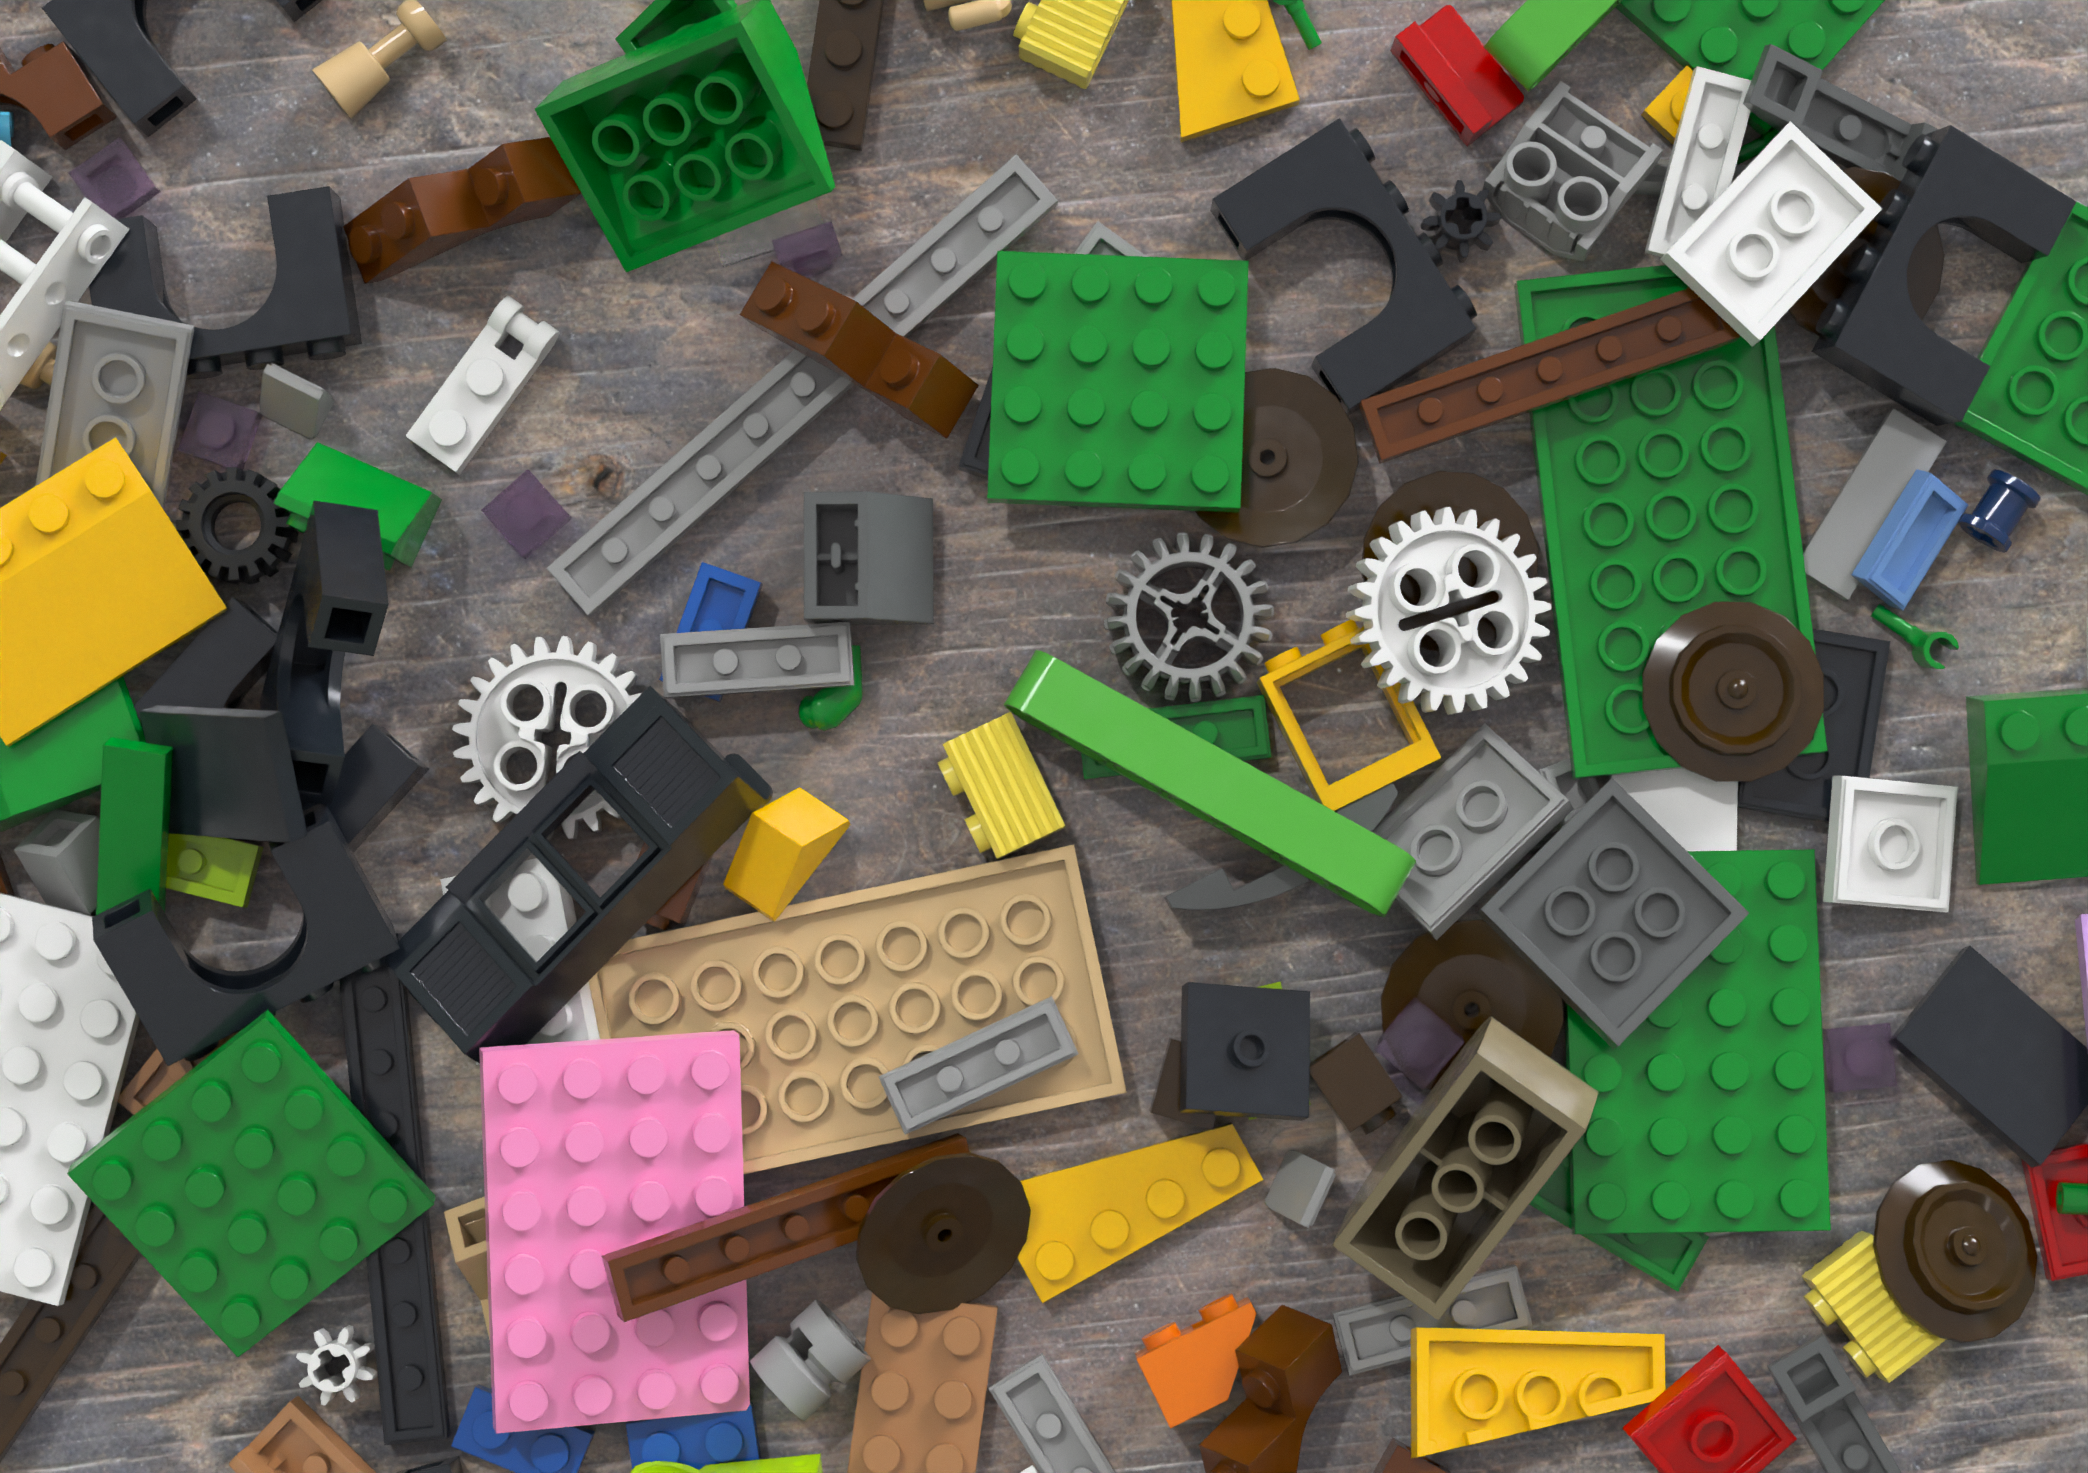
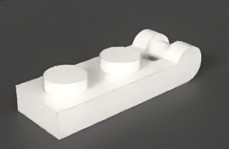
M506 296L496 306L488 319L487 325L406 434L408 439L458 475L462 473L548 355L560 334L557 329L547 322L542 321L537 324L523 314L524 306L510 296ZM509 334L524 344L515 360L498 349Z

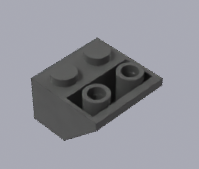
M868 491L804 492V620L807 624L850 622L851 625L934 624L933 498Z

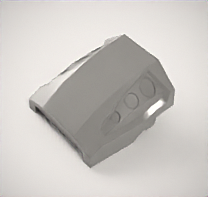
M1560 81L1524 124L1505 155L1486 178L1483 190H1489L1487 199L1496 211L1501 214L1505 222L1555 256L1585 261L1592 247L1612 219L1651 173L1661 158L1663 149L1654 143L1650 147L1571 95V87Z

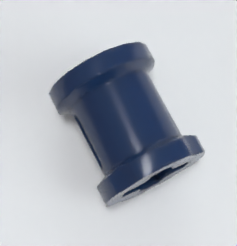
M1994 469L1987 477L1990 485L1971 514H1963L1958 524L1963 531L1978 542L1996 551L2005 553L2012 545L2009 536L2028 508H2036L2041 497L2022 480L2002 470Z

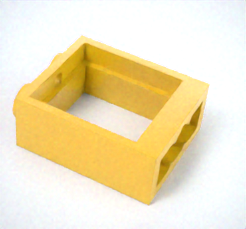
M1353 620L1346 621L1321 634L1320 637L1325 646L1305 656H1302L1297 646L1266 661L1264 665L1268 674L1260 677L1257 681L1315 801L1333 811L1441 758L1414 702L1404 704L1398 702L1401 683L1397 682L1390 687L1382 688L1410 745L1328 785L1281 687L1362 648L1365 656H1368L1372 652L1369 644H1351L1350 639L1364 631V626L1358 628ZM1381 664L1371 667L1378 681L1385 670Z

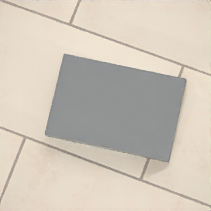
M68 300L65 302L35 486L116 437L164 509L194 325Z
M1484 724L1372 832L1400 847L1416 860L1395 901L1437 940L1574 808L1560 791L1488 725Z

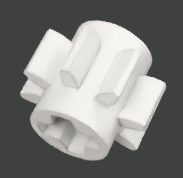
M351 1325L344 1327L339 1333L338 1339L333 1341L329 1332L324 1328L314 1332V1339L319 1348L315 1351L303 1350L297 1353L296 1358L308 1364V1376L301 1380L299 1386L304 1388L313 1384L322 1390L320 1397L321 1405L329 1404L334 1399L336 1392L341 1390L346 1399L352 1403L360 1398V1390L355 1382L359 1379L364 1381L372 1380L378 1375L376 1370L366 1367V1354L375 1348L374 1343L360 1346L353 1341L354 1329ZM345 1354L350 1366L342 1371L343 1375L336 1373L330 1376L326 1372L324 1365L332 1360V1355L340 1357Z

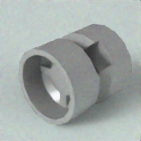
M815 1299L790 1323L791 1335L788 1338L776 1335L750 1360L752 1367L768 1388L791 1412L803 1421L809 1418L831 1397L830 1384L833 1381L845 1384L871 1360V1357L864 1351L863 1345L853 1333L818 1299Z

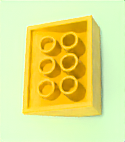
M116 437L0 508V737L7 747L15 744L228 610Z

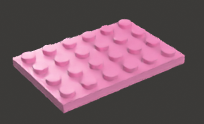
M735 1030L479 1048L493 1428L496 1434L746 1411L750 1405L746 1280L624 1322L617 1315L601 1257L744 1207L739 1034Z

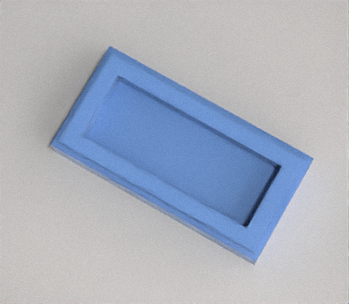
M1916 469L1851 575L1889 606L1904 610L1967 509L1968 504L1932 473Z

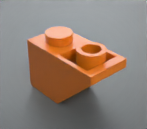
M1232 1293L1225 1295L1198 1310L1202 1320L1182 1330H1179L1176 1322H1172L1141 1338L1146 1348L1135 1353L1136 1360L1170 1429L1228 1400L1239 1368L1235 1349L1249 1337L1257 1314L1248 1297L1236 1302Z

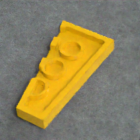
M1171 0L1180 142L1299 105L1300 98L1267 0Z
M1232 1123L1129 1152L1096 1159L1095 1161L1033 1176L1032 1178L1021 1180L1031 1212L1027 1241L1017 1258L1041 1302L1044 1303L1264 1179Z
M1411 1329V1459L1652 1402L1666 1390L1665 1334Z

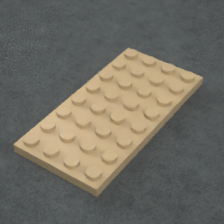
M1074 845L788 905L775 922L762 913L755 912L629 939L589 980L600 1039L735 1030L739 1034L743 1174L1127 1093ZM1053 997L1078 1051V1055L906 1135L904 1134L879 1076L1042 1000Z

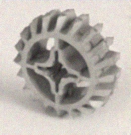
M1185 532L1178 533L1177 553L1169 554L1166 543L1162 538L1153 540L1152 547L1157 560L1150 563L1143 553L1138 550L1131 555V561L1141 573L1135 577L1129 572L1119 569L1115 574V580L1121 586L1129 589L1127 596L1119 593H1108L1106 597L1107 605L1113 608L1124 609L1123 616H1111L1104 620L1105 630H1124L1125 637L1117 639L1110 644L1111 654H1121L1131 649L1134 657L1124 664L1122 672L1126 676H1130L1143 665L1149 670L1141 685V689L1146 692H1150L1154 688L1158 677L1169 681L1164 692V698L1167 701H1174L1178 693L1179 683L1189 684L1188 697L1191 703L1200 702L1202 694L1200 683L1209 681L1211 691L1216 698L1224 696L1226 690L1220 676L1227 672L1235 683L1242 685L1247 680V676L1237 662L1242 658L1251 665L1259 666L1263 660V656L1249 646L1250 641L1269 643L1272 639L1271 631L1254 626L1255 620L1268 619L1274 615V607L1272 605L1254 606L1252 600L1268 591L1267 582L1258 581L1247 587L1243 579L1253 572L1256 564L1249 559L1243 562L1237 570H1234L1229 565V562L1233 559L1237 547L1231 543L1224 547L1220 559L1209 555L1213 546L1212 535H1203L1199 552L1189 551V537ZM1196 568L1206 571L1197 586L1185 594H1175L1164 588L1161 590L1151 584L1160 575L1174 569ZM1222 581L1231 589L1240 609L1241 625L1239 636L1226 630V626L1220 623L1211 611V600ZM1206 591L1207 594L1200 605L1203 611L1199 615V618H1206L1205 628L1201 630L1198 627L1192 626L1188 629L1187 633H1182L1175 645H1171V641L1177 632V628L1174 625L1179 619L1171 617L1172 608L1177 606L1180 609L1186 610L1191 602L1195 604L1201 592ZM1139 599L1152 606V610L1157 612L1167 625L1166 637L1155 655L1146 647L1137 628L1136 608ZM1194 641H1201L1212 647L1217 646L1228 653L1219 661L1202 668L1185 669L1171 665L1180 650L1186 644Z

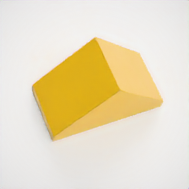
M800 787L752 812L723 885L725 889L775 922L851 825L850 821Z

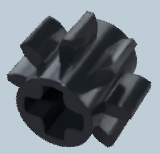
M1457 180L1452 196L1447 200L1436 192L1431 195L1429 203L1439 214L1438 216H1429L1423 219L1420 226L1425 231L1435 230L1438 239L1435 246L1439 253L1445 247L1457 250L1459 262L1464 263L1468 257L1469 247L1474 243L1482 250L1488 251L1493 241L1483 229L1484 227L1497 225L1501 220V214L1496 212L1487 213L1484 202L1489 194L1488 189L1480 191L1476 196L1466 193L1462 180ZM1455 209L1463 210L1464 219L1475 220L1466 234H1459L1457 224L1446 222L1450 220Z

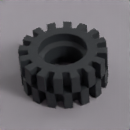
M228 467L226 472L219 473L216 470L207 473L205 476L208 480L202 484L195 481L189 488L193 493L189 500L182 499L178 509L183 511L182 520H176V530L182 533L183 541L201 569L207 575L239 585V582H246L248 584L260 582V577L264 575L272 577L279 572L276 566L281 561L286 563L292 556V553L288 551L291 542L297 543L299 533L293 527L286 524L290 513L274 504L281 490L277 484L255 471L249 469L248 471H243L237 467ZM233 503L250 504L258 512L261 521L258 538L245 549H226L218 541L215 534V521L218 514L226 506Z

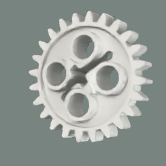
M1451 507L1436 510L1433 522L1424 510L1411 515V528L1403 521L1396 522L1388 527L1393 542L1383 537L1371 541L1369 545L1379 560L1366 558L1356 563V568L1368 580L1367 582L1348 586V592L1362 599L1363 602L1362 607L1347 612L1346 618L1363 622L1364 631L1356 634L1350 641L1354 645L1369 644L1372 650L1361 663L1363 668L1381 664L1385 669L1377 684L1380 689L1390 687L1397 682L1401 683L1398 695V702L1401 704L1412 702L1421 693L1422 712L1436 711L1442 700L1447 715L1461 713L1465 701L1472 711L1487 707V694L1495 701L1510 696L1505 680L1514 684L1526 682L1528 676L1520 665V661L1532 663L1541 660L1542 655L1530 644L1531 639L1549 636L1550 630L1535 623V615L1551 610V604L1534 600L1533 592L1543 587L1547 580L1541 577L1528 578L1526 570L1534 563L1536 556L1535 554L1520 558L1515 556L1513 551L1520 540L1518 534L1508 536L1502 540L1496 538L1500 520L1495 518L1486 521L1477 529L1476 510L1470 509L1462 512L1456 523ZM1462 556L1469 558L1477 568L1478 578L1474 587L1466 585L1459 576L1458 565ZM1405 574L1412 576L1420 586L1421 596L1416 606L1408 603L1401 594L1400 583ZM1495 591L1499 595L1498 601L1494 604L1408 631L1400 630L1398 625L1399 621L1404 618L1483 593ZM1482 617L1488 618L1496 628L1497 638L1492 648L1483 644L1478 636L1477 626ZM1424 635L1431 636L1439 646L1440 656L1435 666L1427 664L1420 654L1419 645Z
M568 636L561 637L556 653L550 651L544 638L536 637L533 656L528 657L524 650L518 645L513 644L510 646L513 664L507 667L494 658L488 660L490 668L495 675L491 682L474 676L471 678L470 681L481 693L478 701L469 699L459 700L458 705L471 713L472 718L469 723L453 725V731L469 737V745L455 750L453 755L456 758L472 760L474 767L460 777L463 783H477L481 781L484 785L473 800L476 805L481 806L493 800L499 802L492 820L502 823L513 813L518 814L546 785L552 762V747L543 744L541 738L543 732H553L555 728L556 686L559 683H565L567 686L560 727L561 730L571 734L570 745H559L556 759L557 773L579 751L584 753L642 694L630 695L628 692L638 678L635 672L630 671L617 678L613 675L618 666L619 657L612 653L597 664L595 663L597 645L588 641L577 656L574 655L572 640ZM528 687H535L540 690L543 696L544 705L542 712L531 721H520L513 711L514 698L519 691ZM587 694H600L606 702L607 711L605 718L594 727L581 726L575 716L577 702ZM528 749L537 760L536 773L530 781L524 784H515L507 774L506 765L508 759L518 750ZM594 790L561 825L567 838L573 840L577 839L578 821L584 820L594 832L598 833L602 831L600 812L606 810L618 819L622 817ZM554 831L547 837L548 840H551Z

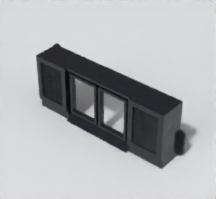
M649 686L584 753L579 751L446 886L448 891L398 941L400 949L386 955L385 962L434 1022L445 1031L466 1056L479 1064V1048L525 1045L751 816L752 812L756 811L760 806L766 805L771 800L773 790L739 754L733 753L724 757L675 706L653 687ZM594 790L607 801L649 846L642 856L601 897L547 839ZM532 853L586 911L538 961L535 960L484 903Z

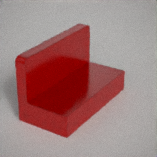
M1444 6L1420 26L1414 21L1395 36L1390 51L1467 147L1523 103V93L1495 58L1484 48L1483 43L1453 6Z

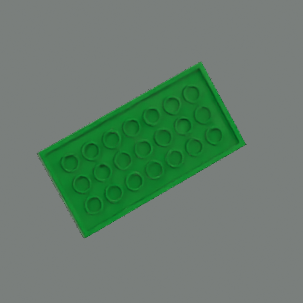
M1667 265L1518 280L1514 285L1521 345L1690 287ZM1775 325L1753 347L1740 336L1736 342L1529 412L1572 780L1682 768L1656 742L1642 709L1643 670L1656 640L1681 615L1713 602H1752L1785 616L1810 641L1815 653ZM1823 713L1810 744L1798 756L1820 754L1828 751Z

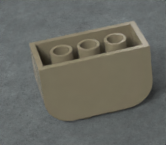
M1490 1016L1469 1039L1375 1165L1351 1203L1332 1246L1439 1321L1585 1133L1598 1097V1091Z

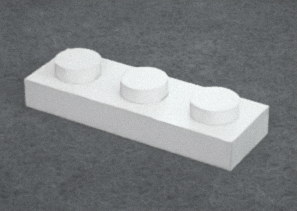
M1698 66L1693 70L1645 253L1662 257L1731 184L1750 115V110L1743 102L1752 80Z

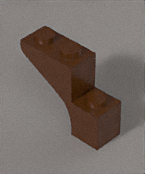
M64 41L56 46L54 44H46L31 51L23 58L21 62L23 67L17 71L13 69L0 48V105L15 106L32 113L43 126L48 136L64 150H67L117 118V115L79 55Z
M551 138L531 139L501 144L468 169L408 178L345 224L343 228L348 239L350 253L358 265L364 284L390 278L493 230L524 221L549 217L582 193Z
M772 261L739 314L757 328L869 392L905 419L946 439L979 386L941 354L897 334L857 301Z
M1281 1305L1235 1349L1246 1399L1199 1444L1206 1473H1297L1301 1442L1307 1421L1320 1397L1342 1373L1332 1324Z

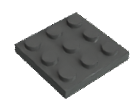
M1611 778L1477 914L1612 1049H1615L1743 921L1749 912L1635 799Z

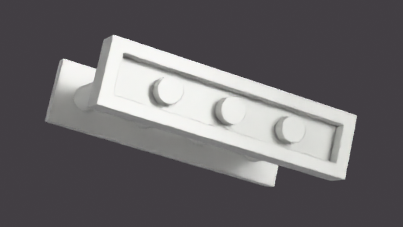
M0 140V270L20 283L21 287L0 315V410L61 326L65 302L67 300L79 301L129 231V228L86 197H84L73 213L42 191L52 179V176L2 140ZM27 212L59 233L37 264L6 243Z

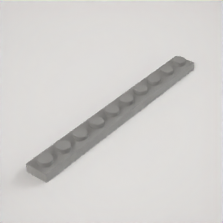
M1016 154L852 299L861 304L894 332L908 338L997 259V251L1008 250L1058 205V200ZM796 349L793 350L546 569L589 617H592L855 384Z

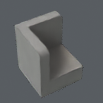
M55 809L14 849L47 905L85 914H91L97 907L100 820L97 816Z

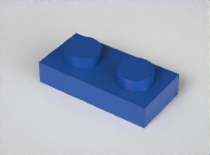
M702 562L676 633L747 629L763 584ZM661 674V677H660V679H659L661 682H663V675H662V674ZM723 695L704 697L721 702Z
M478 1384L474 1388L451 1447L515 1473H579L595 1431L582 1426L496 1434L493 1428L492 1389Z
M750 1402L746 1411L638 1420L626 1423L632 1469L636 1465L652 1461L676 1462L699 1470L709 1464L761 1459L753 1402Z

